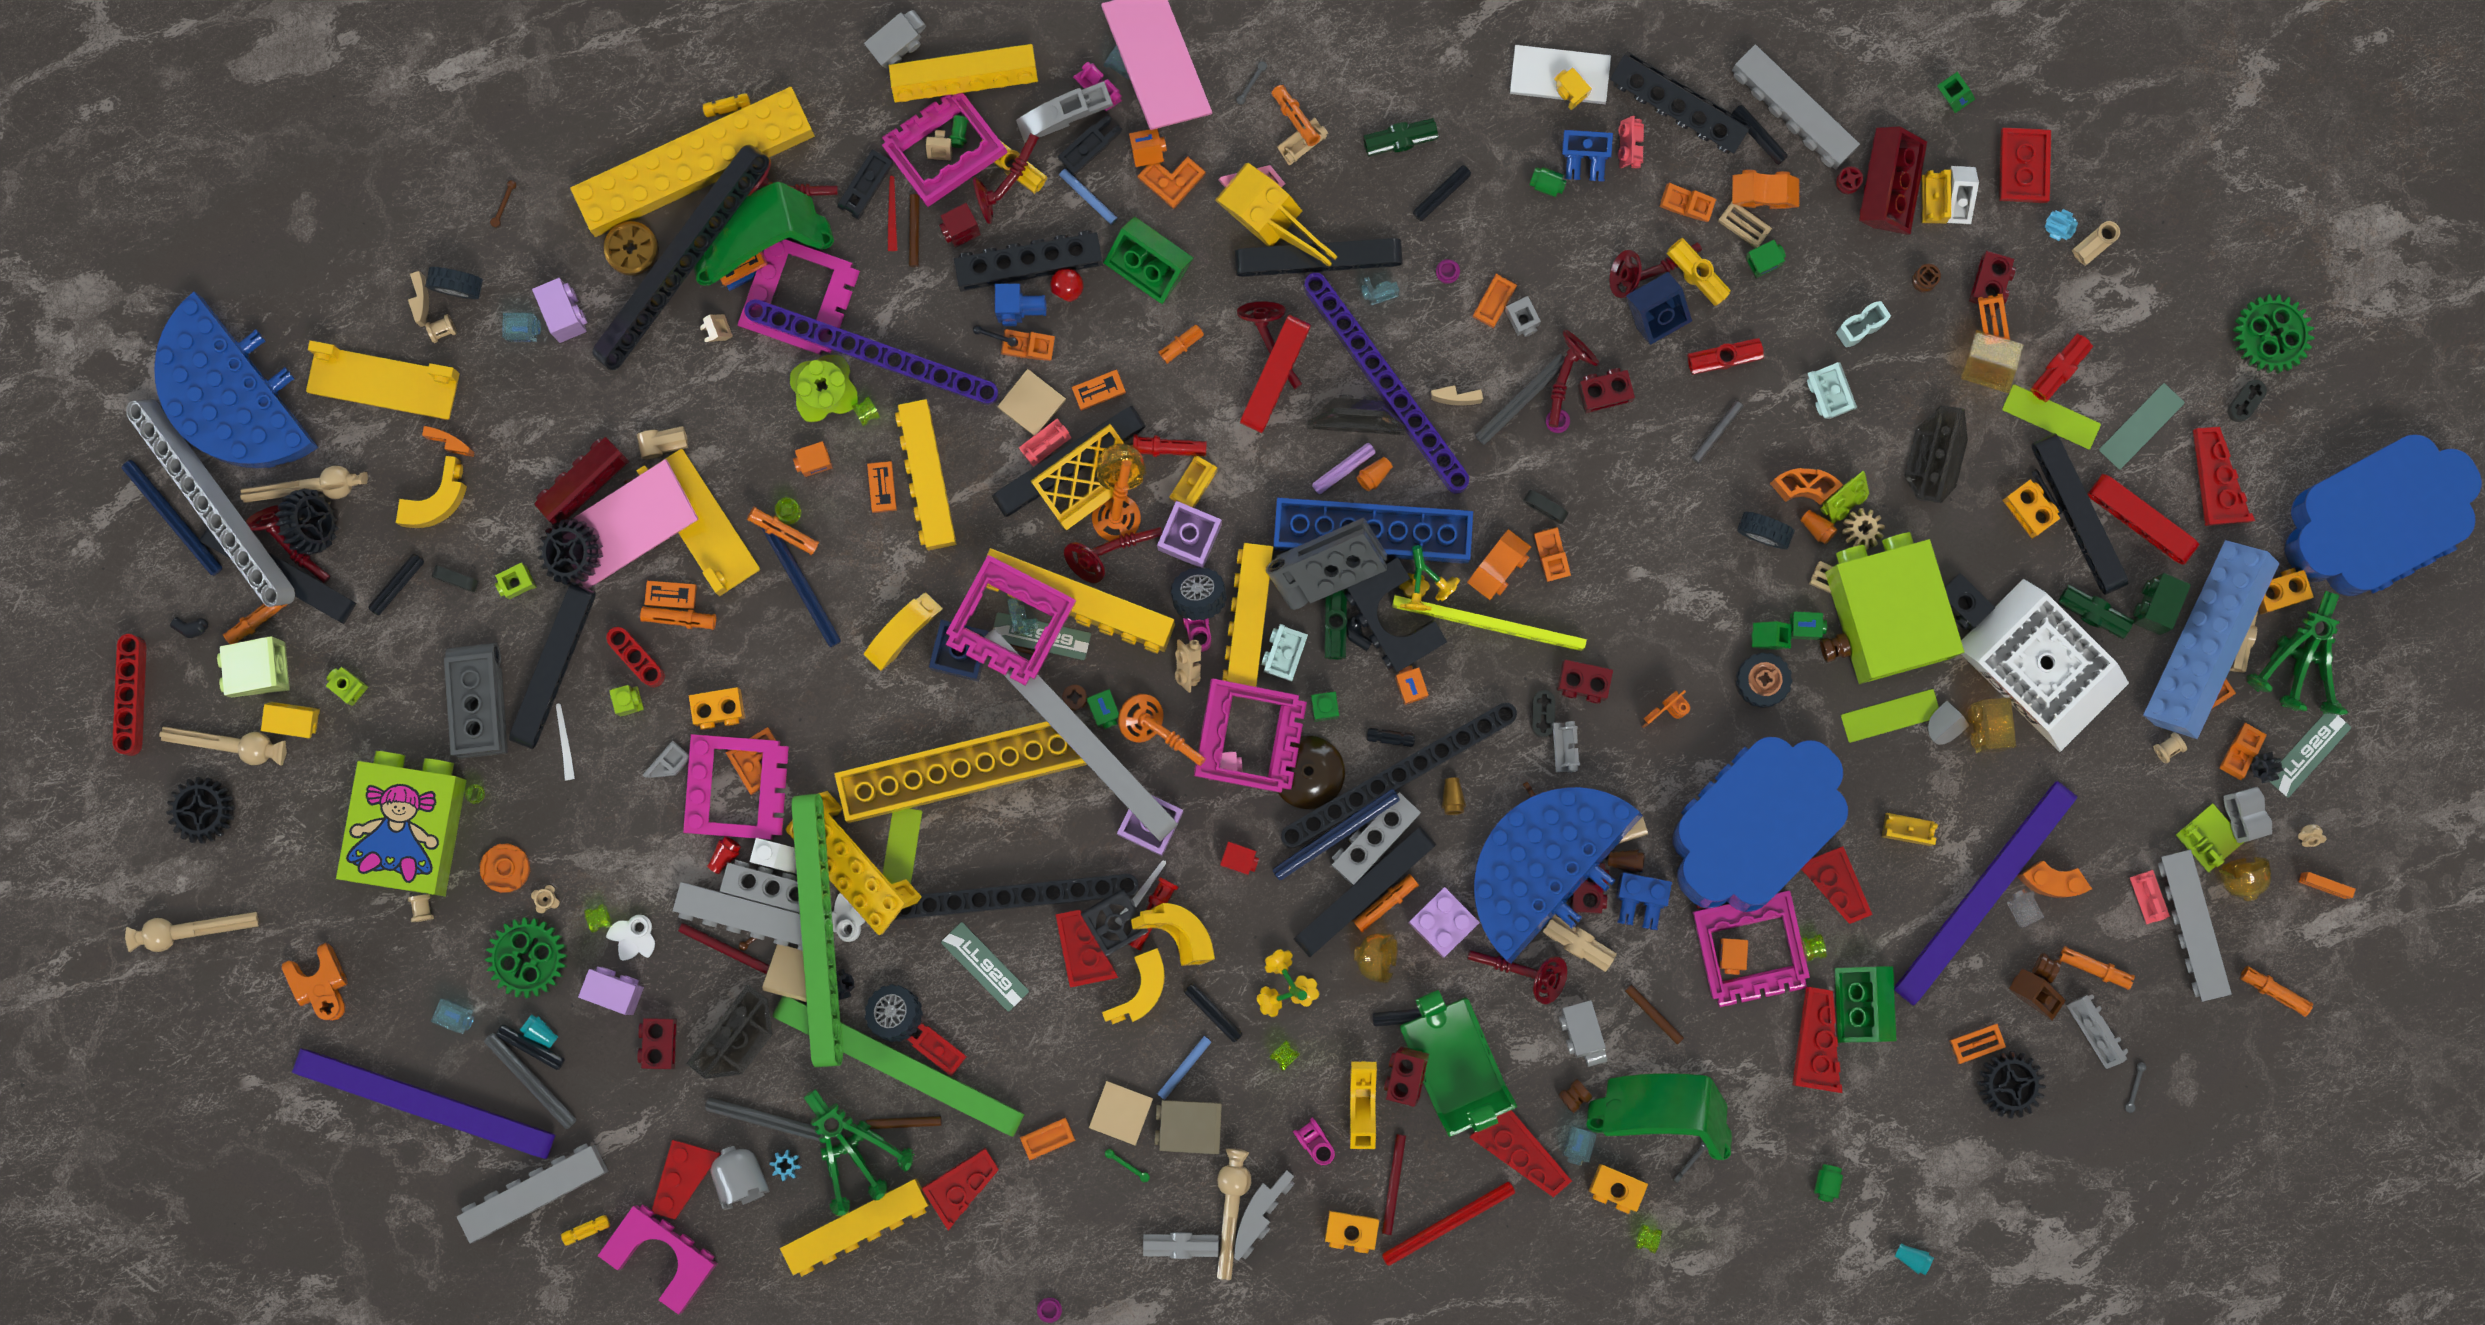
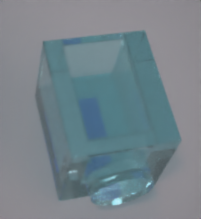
M503 313L502 337L507 342H537V335H540L541 323L533 313Z
M440 999L431 1022L454 1032L464 1033L472 1025L474 1017L471 1015L473 1010L448 999Z
M1570 1126L1563 1155L1568 1157L1567 1162L1582 1166L1583 1161L1589 1163L1597 1134Z

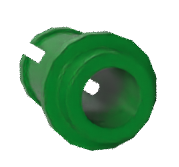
M956 115L953 117L951 136L948 138L951 139V144L954 148H963L964 144L967 143L965 135L968 120L964 116Z

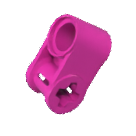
M1183 618L1189 642L1196 635L1203 634L1207 637V641L1201 645V652L1207 651L1211 646L1209 619L1192 621L1191 619Z
M1313 1117L1300 1130L1297 1131L1295 1129L1293 1131L1305 1150L1307 1149L1317 1164L1328 1165L1333 1161L1335 1156L1334 1149ZM1311 1130H1314V1132H1312L1310 1135L1304 1137V1135L1309 1133ZM1320 1147H1327L1330 1150L1331 1156L1327 1161H1320L1317 1158L1316 1152Z

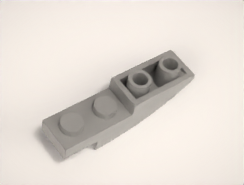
M1103 81L1083 90L1077 88L1029 111L1016 121L1024 143H1026L1030 133L1040 138L1070 126L1069 123L1112 107L1113 103Z
M1287 1169L1271 1189L1262 1183L1247 1205L1235 1242L1234 1258L1237 1261L1241 1257L1246 1259L1254 1250L1252 1244L1257 1237L1262 1240L1271 1229L1267 1226L1270 1220L1263 1214L1265 1212L1270 1214L1279 1203L1276 1201V1198L1281 1192L1286 1195L1295 1184L1291 1181L1294 1175Z

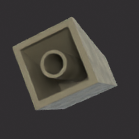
M1162 1100V1105H1157L1156 1120H1161L1160 1130L1155 1131V1145H1160L1159 1151L1219 1154L1222 1103Z

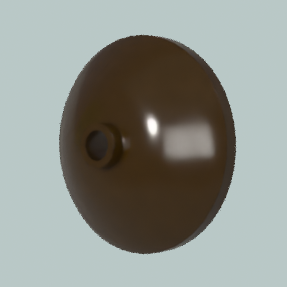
M1301 736L1300 744L1291 742V747L1299 748L1295 768L1286 767V771L1294 772L1291 790L1282 788V792L1278 793L1279 796L1288 804L1306 810L1317 809L1335 799L1342 789L1345 780V766L1339 751L1330 742L1316 736ZM1306 767L1313 769L1311 776L1305 775L1304 769Z

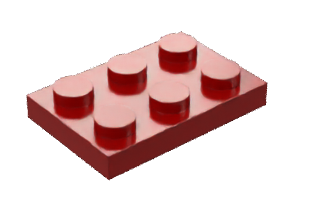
M2001 129L1999 201L2048 203L2050 201L2051 130Z

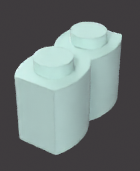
M1882 301L1874 302L1868 305L1861 314L1848 318L1839 327L1836 334L1845 347L1854 346L1867 334L1878 331L1889 320L1891 315Z

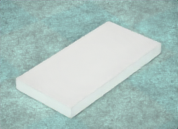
M1515 45L1510 94L1564 100L1557 92V82L1554 78L1564 69L1569 71L1573 67L1592 88L1590 95L1582 102L1606 104L1611 55Z

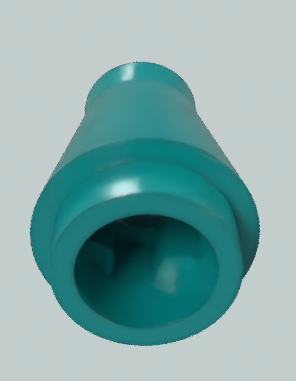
M532 1014L520 1029L524 1033V1037L543 1044L549 1049L558 1038L539 1016L536 1018Z
M1900 1244L1894 1256L1918 1275L1919 1273L1926 1275L1934 1257L1929 1255L1930 1252Z

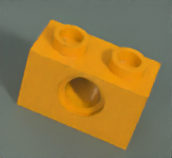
M1599 1164L1588 1191L1594 1194L1592 1199L1604 1204L1610 1200L1617 1203L1616 1209L1629 1214L1631 1210L1638 1211L1648 1184ZM1615 1183L1622 1184L1624 1189L1623 1194L1619 1197H1614L1611 1194V1187Z
M1329 1210L1325 1242H1330L1329 1247L1344 1249V1245L1354 1246L1355 1252L1368 1254L1369 1249L1375 1250L1379 1219ZM1348 1226L1358 1228V1236L1353 1240L1347 1239L1344 1235V1231Z

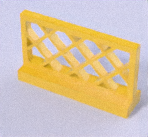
M1111 424L1104 427L1031 480V483L1065 530H1068L1112 498L1114 485L1118 482L1121 469L1114 467L1116 453L1125 454L1132 463L1128 485L1145 474V471L1137 463ZM1108 432L1114 438L1113 449L1100 447L1101 438ZM1117 444L1122 450H1117ZM1086 448L1095 450L1093 463L1080 461L1081 453ZM1099 450L1112 452L1110 466L1097 464ZM1064 464H1075L1073 478L1060 476L1061 468ZM1079 465L1092 467L1090 480L1077 478ZM1096 467L1109 469L1108 477L1105 481H1094ZM1046 477L1056 478L1053 492L1044 491L1039 482ZM1059 479L1072 481L1070 495L1057 493ZM1076 482L1089 484L1088 493L1083 497L1074 495ZM1047 495H1053L1052 501L1048 498ZM1056 496L1069 498L1068 507L1059 513L1055 507Z

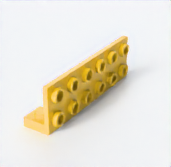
M309 341L308 351L314 354L306 388L307 393L439 419H450L460 375L454 368L429 363V367L344 351L331 344Z
M679 449L665 459L670 464L699 520L678 533L703 570L702 573L715 593L721 596L760 571V568L684 450ZM644 465L636 471L641 475L649 469Z
M828 791L818 793L822 797L824 807L829 880L877 935H882L903 908L917 904L922 896L907 879L891 884L832 818L843 809ZM792 819V821L786 827V832L794 840Z

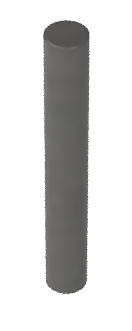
M1734 402L1693 455L1692 459L1700 464L1743 408L1740 402Z

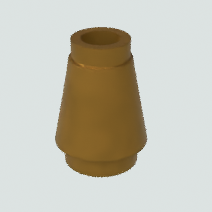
M1447 778L1444 784L1442 809H1444L1446 815L1463 814L1466 803L1459 778Z

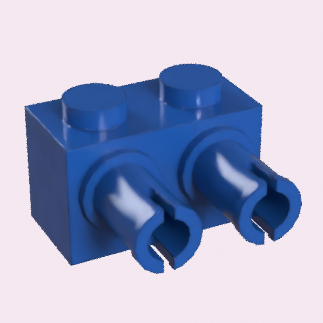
M1564 130L1562 154L1567 157L1565 179H1572V170L1574 169V180H1580L1581 158L1589 156L1591 159L1589 180L1596 181V171H1598V181H1605V162L1608 160V157H1611L1613 133Z
M995 284V314L998 323H1002L1003 326H1017V323H1023L1025 315L1046 316L1045 295L1023 296L1020 284Z
M1621 873L1616 898L1622 901L1617 923L1625 924L1626 920V925L1633 926L1636 904L1644 903L1646 910L1642 928L1648 929L1650 927L1651 930H1658L1660 910L1668 906L1672 882Z

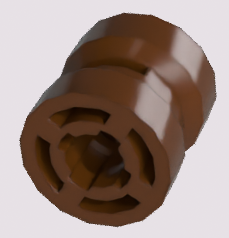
M1933 264L1922 265L1912 277L1914 288L1919 292H1930L1940 281V270Z
M1845 633L1837 634L1832 639L1828 637L1820 639V648L1826 663L1834 661L1836 657L1845 658L1851 656L1850 644Z
M1578 1079L1571 1083V1088L1563 1090L1558 1094L1573 1114L1580 1109V1105L1583 1102L1587 1103L1593 1098Z

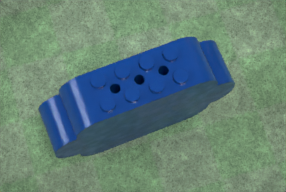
M2408 435L2308 488L2295 498L2291 508V516L2297 528L2289 534L2286 540V558L2291 567L2295 568L2296 572L2301 570L2306 572L2308 581L2320 582L2327 580L2329 585L2339 594L2356 596L2367 591H2371L2372 594L2379 590L2381 591L2394 584L2393 582L2413 574L2416 570L2435 562L2436 559L2457 550L2456 544L2470 536L2475 527V513L2470 503L2480 493L2482 486L2481 475L2473 460L2460 450L2445 449L2439 452L2437 446L2425 436Z
M1766 737L1757 741L1750 749L1745 746L1731 761L1734 765L1727 764L1714 778L1717 782L1714 784L1710 781L1698 794L1700 799L1697 801L1693 798L1681 812L1683 817L1674 828L1672 841L1676 852L1683 859L1677 870L1678 885L1681 891L1694 904L1703 908H1716L1727 901L1732 907L1743 912H1753L1761 909L1845 824L1848 816V806L1843 795L1837 790L1842 782L1843 767L1839 758L1820 742L1803 741L1792 747L1780 738Z

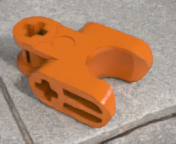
M325 942L318 947L317 955L320 960V967L313 976L308 977L303 974L300 966L293 961L288 960L282 964L283 973L300 1006L311 1002L314 1012L323 1020L334 1021L343 1016L345 1013V1003L338 989L347 985L348 981L330 944ZM328 1003L334 1005L331 1008V1012H326V1009L329 1007Z

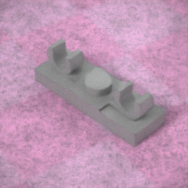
M2085 995L2071 1001L2066 1006L2104 1067L2108 1069L2127 1060L2125 1056L2128 1053L2127 1048L2124 1050L2120 1048L2118 1042L2121 1041V1038H2114L2115 1036L2105 1020L2098 1013L2101 1011V1006L2095 1008L2091 1000L2094 998V995Z

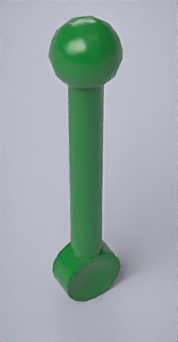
M1112 1149L1105 1151L1106 1158L1114 1159L1138 1175L1142 1182L1149 1181L1150 1176L1148 1173H1142L1115 1155Z

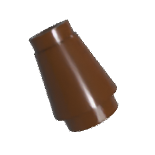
M1639 850L1610 852L1608 866L1634 874L1643 872L1645 853L1639 852Z

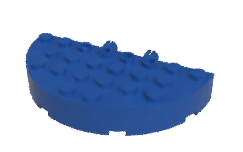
M193 292L176 308L162 331L155 355L154 371L157 394L161 406L173 427L190 444L209 456L234 466L246 468L275 467L276 465L296 461L319 448L278 396L279 390L292 380H295L294 376L284 367L280 372L267 380L250 360L248 354L266 342L261 337L262 335L255 329L242 341L237 342L205 300Z
M1581 787L1561 788L1543 792L1525 800L1499 821L1487 838L1476 866L1474 894L1482 927L1492 945L1506 961L1511 964L1554 915L1557 914L1571 929L1577 924L1569 918L1570 916L1578 923L1580 922L1582 916L1566 904L1567 900L1589 877L1604 892L1610 887L1603 879L1610 885H1613L1615 879L1600 868L1599 865L1643 817L1640 811L1626 801L1607 792Z

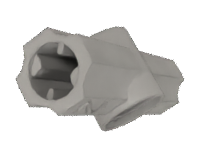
M1189 1232L1143 1234V1256H1169V1258L1173 1259L1218 1257L1219 1235H1192Z

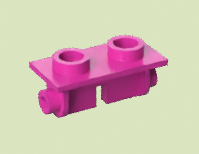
M1086 62L1082 66L1083 70L1073 77L1085 89L1103 82L1102 78L1104 75L1095 67L1094 63ZM1106 79L1104 82L1113 103L1112 107L1122 101L1120 99L1122 96L1120 90Z

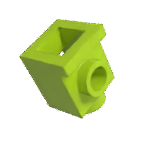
M519 563L495 575L498 581L495 583L499 594L501 597L505 595L509 600L528 590L537 588L528 567L523 563ZM518 579L519 585L513 588L512 581Z
M343 667L339 670L333 669L326 678L329 681L326 687L351 706H354L368 689L366 684ZM346 680V686L340 688V683Z
M626 685L609 690L616 715L621 717L644 710L638 686L631 687Z

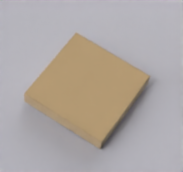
M1027 369L997 407L1034 436L1046 426L1066 401V398Z
M777 944L763 984V991L807 1002L803 951Z
M1106 1081L1089 1128L1136 1145L1153 1098Z

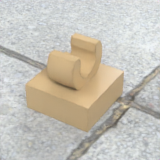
M935 130V137H927V159L951 160V139L945 138V131Z
M725 314L708 315L703 318L704 324L700 326V329L707 330L709 337L704 339L705 342L726 341L733 337Z

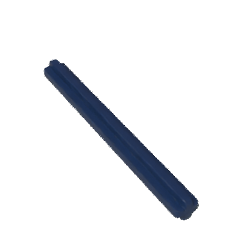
M132 460L124 463L122 470L208 573L213 576L218 574L222 570V566L203 543L199 541L198 537L136 463Z
M761 528L828 646L834 647L841 642L838 634L784 540L772 533L770 535L767 534L765 529Z
M1390 789L1274 867V875L1279 880L1284 879L1399 802L1400 798L1396 791Z

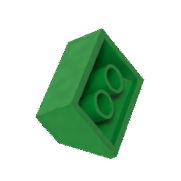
M1134 216L1121 229L1103 263L1160 304H1163L1183 278L1194 258Z
M1893 966L1835 968L1838 1043L1896 1041Z

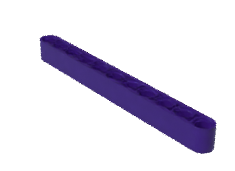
M1320 273L1309 274L1305 280L1304 291L1446 488L1454 494L1464 492L1469 483V476L1326 278ZM1312 281H1318L1321 283L1322 288L1318 291H1313L1309 288V284ZM1331 300L1336 304V308L1326 310L1323 307V303ZM1340 320H1347L1350 323V327L1342 330L1337 326V323ZM1355 339H1360L1364 342L1365 346L1362 349H1355L1352 347L1351 342ZM1368 359H1375L1378 361L1379 366L1375 369H1370L1366 366L1365 362ZM1383 378H1388L1392 381L1393 386L1385 389L1379 382ZM1396 398H1404L1407 406L1398 408L1395 406L1394 400ZM1412 417H1417L1420 419L1421 425L1420 427L1413 428L1409 425L1408 420ZM1425 437H1432L1436 444L1433 447H1426L1422 440ZM1445 456L1449 459L1450 464L1447 467H1441L1437 463V458ZM1454 476L1462 477L1464 485L1460 487L1454 486L1451 478Z
M750 300L745 306L744 312L747 318L758 325L982 404L990 405L998 399V389L990 381L761 300ZM756 305L762 306V315L757 318L752 317L750 313L752 307ZM780 313L784 314L786 322L781 326H776L774 324V317ZM800 322H807L809 324V330L805 334L797 332V325ZM823 330H830L832 332V338L829 342H822L820 340V334ZM853 338L856 342L855 347L849 351L843 349L844 340ZM870 346H876L879 350L877 357L873 359L866 357V350ZM894 354H898L902 358L901 364L897 367L889 365V358ZM917 362L925 365V370L920 375L912 373V366ZM943 370L948 373V379L944 383L935 381V374L938 371ZM965 378L971 381L969 390L961 391L958 389V382L961 379ZM984 387L993 388L994 395L991 399L987 400L981 397V390Z
M2058 780L2049 788L1894 987V991L1912 1006L1922 998L2077 799V795Z
M300 1048L292 1073L536 1157L547 1159L555 1138V1134L307 1049Z

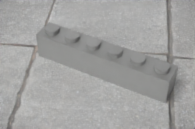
M1756 44L1733 67L1732 72L1735 79L1743 85L1746 84L1757 100H1763L1775 117H1781L1786 122V127L1789 131L1801 136L1804 139L1803 143L1811 151L1815 150L1821 156V160L1826 166L1837 170L1860 145Z
M2191 849L2162 856V862H2159L2158 866L2161 877L2167 876L2169 886L2165 887L2168 901L2173 900L2176 910L2171 912L2175 925L2180 924L2183 934L2178 935L2181 948H2187L2190 957L2186 958L2185 962L2188 973L2194 972L2196 982L2192 983L2195 997H2201L2203 1002L2232 995Z
M680 882L673 911L679 913V918L693 921V918L697 917L703 919L702 924L717 927V923L727 926V931L739 934L741 930L751 932L750 937L764 940L765 936L774 938L773 943L788 946L790 942L797 944V949L803 951L800 913Z
M587 1143L573 1150L574 1155L566 1159L563 1155L551 1161L552 1167L546 1170L540 1167L529 1173V1179L523 1182L517 1179L506 1185L508 1190L500 1194L498 1191H494L484 1197L485 1202L476 1205L474 1202L462 1208L463 1213L458 1215L457 1219L469 1243H474L609 1172L596 1145L588 1147Z

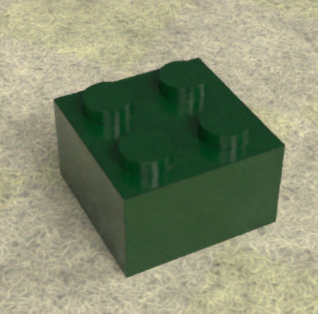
M2166 573L2153 577L2150 581L2147 580L2142 589V594H2144L2142 602L2137 603L2132 614L2135 617L2133 624L2158 635L2173 630L2191 584Z

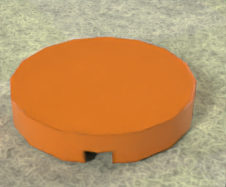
M497 844L483 855L480 862V876L491 890L500 893L513 892L521 888L527 881L530 873V861L526 853L519 847L511 844Z

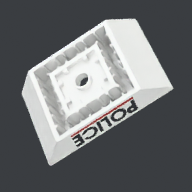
M2022 579L1995 606V609L1961 640L1965 652L1961 655L2059 752L2129 684L2118 663L2046 592L2025 579ZM2043 656H2048L2052 659L2053 666L2050 670H2046L2041 666L2040 661Z

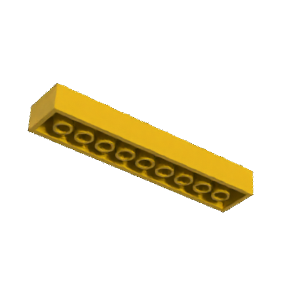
M788 87L570 187L590 232L594 237L610 231L620 223L637 219L717 182L740 149L746 145L756 147L769 158L815 137L792 87Z
M1046 721L834 774L845 821L852 823L1087 764Z

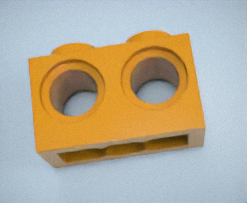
M2030 479L2002 501L2031 539H2033L2058 521L2060 517L2057 507L2052 502H2048L2043 496L2044 491L2041 486L2036 482L2033 483ZM2022 492L2029 494L2031 498L2030 504H2026L2021 500ZM2036 512H2042L2045 515V523L2037 521Z
M2295 568L2280 572L2282 577L2272 578L2268 588L2274 591V598L2269 599L2265 593L2258 608L2260 615L2314 598L2306 572L2304 570L2296 572ZM2290 580L2297 584V592L2290 590Z
M738 687L689 695L693 725L696 727L700 726V730L715 728L716 723L724 722L725 726L739 724L740 719H745L741 689ZM729 701H734L736 705L734 712L726 714L724 712V705ZM709 705L711 707L710 715L706 718H701L699 714L701 707Z

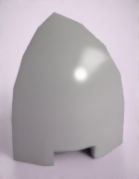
M1946 701L1930 718L1928 724L1929 736L1938 745L1946 744L1959 736L1969 727V724L1964 716Z

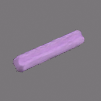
M1366 443L1312 484L1314 490L1318 494H1322L1375 454L1373 446L1370 443Z

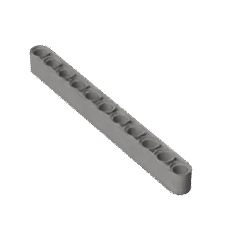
M153 399L137 400L128 403L126 413L130 422L261 601L268 607L292 603L295 598L293 586L186 440L173 427L161 406Z
M994 628L985 636L988 640L1018 654ZM1010 668L1005 676L1009 682L1159 841L1163 840L1178 825L1176 821L1039 675L1036 676L1035 680L1030 678L1025 686L1010 678L1014 670Z

